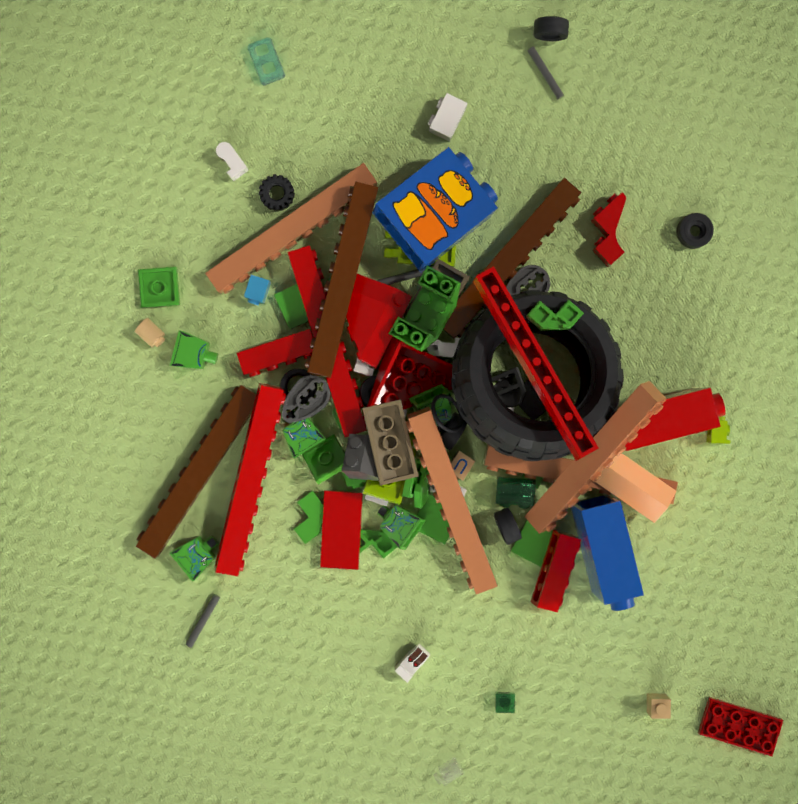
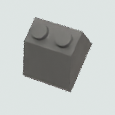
M349 434L342 471L350 479L379 481L368 435Z

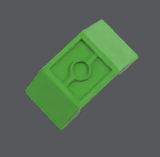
M429 266L426 267L418 281L422 288L404 320L398 317L388 333L421 352L438 339L457 305L461 285L460 282Z

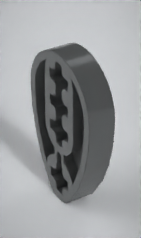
M537 265L524 266L508 282L506 288L510 295L519 294L521 290L520 285L526 286L529 283L528 279L532 281L536 278L535 273H542L543 282L537 281L534 284L536 287L533 288L531 286L528 290L548 292L550 288L548 273Z
M315 375L301 378L293 386L284 402L283 419L288 423L300 422L311 418L324 409L329 403L331 395L327 382ZM315 383L324 384L322 386L324 390L322 392L318 390L315 393L316 398H309V405L300 404L302 402L300 398L302 396L307 397L309 395L307 391L309 389L313 391L316 388ZM299 407L294 413L296 417L294 419L291 417L287 419L288 413L286 411L288 409L292 411Z

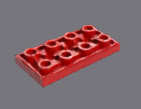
M324 491L320 567L359 569L363 493Z
M709 697L698 734L773 757L784 720Z

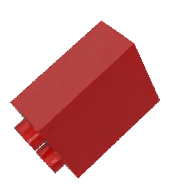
M690 388L664 395L667 399L662 404L664 406L663 409L649 418L651 422L645 428L638 430V436L632 442H628L625 445V451L721 427L719 417L726 414L722 396L720 393L712 394L711 388Z

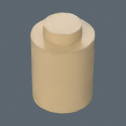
M149 318L142 321L135 329V332L152 348L154 346L159 347L165 341V333Z

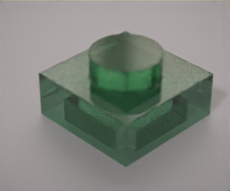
M495 692V713H515L514 692Z

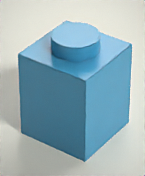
M251 275L244 297L248 298V303L259 306V302L264 304L271 281Z

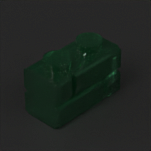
M497 477L495 504H499L501 507L518 505L522 509L534 506L536 480Z

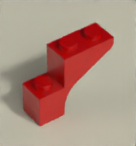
M623 192L618 196L616 193L607 200L609 204L604 209L599 207L593 213L595 217L591 220L606 237L602 236L594 243L596 247L592 251L607 267L625 253L616 239V229L626 202V196Z

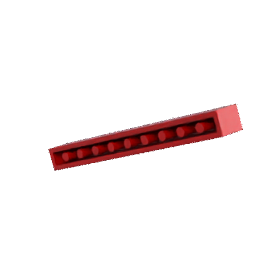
M309 245L287 253L313 337L316 338L318 330H315L317 318L321 319L323 311H319L322 299L326 300L327 292H324L325 287H322L321 279H324L321 268L317 269L315 261H318L315 249L311 250ZM342 341L339 344L331 378L326 377L344 437H348L349 434H358L367 431L364 416H362L360 408H363L361 397H356L355 390L358 387L355 378L351 379L349 371H352L350 361H345L343 353H346V348Z
M493 266L478 274L473 283L574 459L577 461L599 449L495 267Z
M263 383L258 385L214 565L215 573L238 577L239 571H243L245 560L242 559L244 553L248 552L249 542L247 539L248 535L252 534L254 523L251 522L253 516H256L258 512L256 502L257 498H261L262 479H265L267 475L265 465L267 460L270 461L272 454L270 445L271 442L275 441L277 431H274L276 423L279 424L281 418L279 408L280 404L283 405L285 402L286 394L283 393L284 390L281 387Z

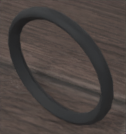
M446 394L435 396L431 403V411L436 423L447 432H458L463 426V418L460 413L459 425L452 429L443 425L435 411L436 401L439 398H446L453 403L459 413L457 402Z

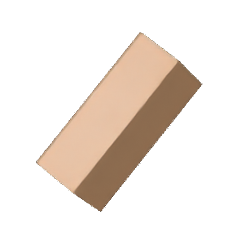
M624 454L615 456L612 459L614 463L609 468L603 469L601 471L602 476L595 482L655 523L669 507L676 490Z

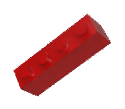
M311 329L238 352L237 356L243 374L249 375L251 378L260 375L261 370L267 369L269 372L278 369L279 364L285 363L287 366L296 363L297 358L304 357L305 360L308 356L311 357L313 349H310L313 337Z
M553 529L530 601L537 608L558 613L559 607L562 606L563 595L569 585V576L575 566L574 560L581 547V539L575 535Z

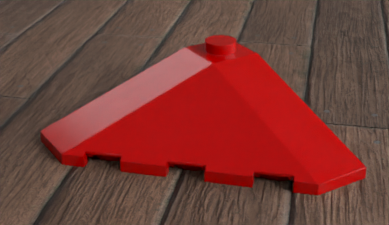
M360 274L356 276L346 316L349 324L347 330L351 340L355 341L359 352L356 353L358 360L377 368L392 338L388 333L397 318L403 317L412 296L395 287Z
M392 337L384 353L367 407L401 400L403 410L412 407L409 398L440 384L448 388V390H452V364L424 351L421 352Z

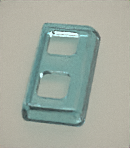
M270 37L248 45L249 54L263 86L285 78L283 67ZM266 44L269 53L257 56L255 47ZM273 62L276 70L272 73L264 74L262 65Z

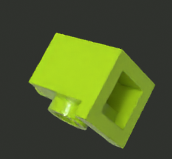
M719 417L721 427L707 430V443H731V440H727V436L730 434V425H728V421H725L726 417Z

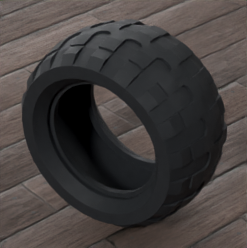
M528 290L511 295L532 333L543 334L559 341L575 359L580 374V390L574 406L594 438L615 414L619 405L620 391L623 388L624 375L623 369H621V351L618 343L614 341L610 333V327L603 318L600 320L586 303L582 301L577 302L561 292L551 291L549 293L541 292L540 290ZM570 300L584 313L567 330L541 331L526 318L527 314L539 301L556 314ZM488 307L481 310L462 334L452 362L451 386L457 402V408L463 420L467 422L477 438L506 456H513L526 461L559 459L572 454L553 420L536 421L524 418L509 409L498 396L492 381L491 363L496 347L505 341L506 338Z

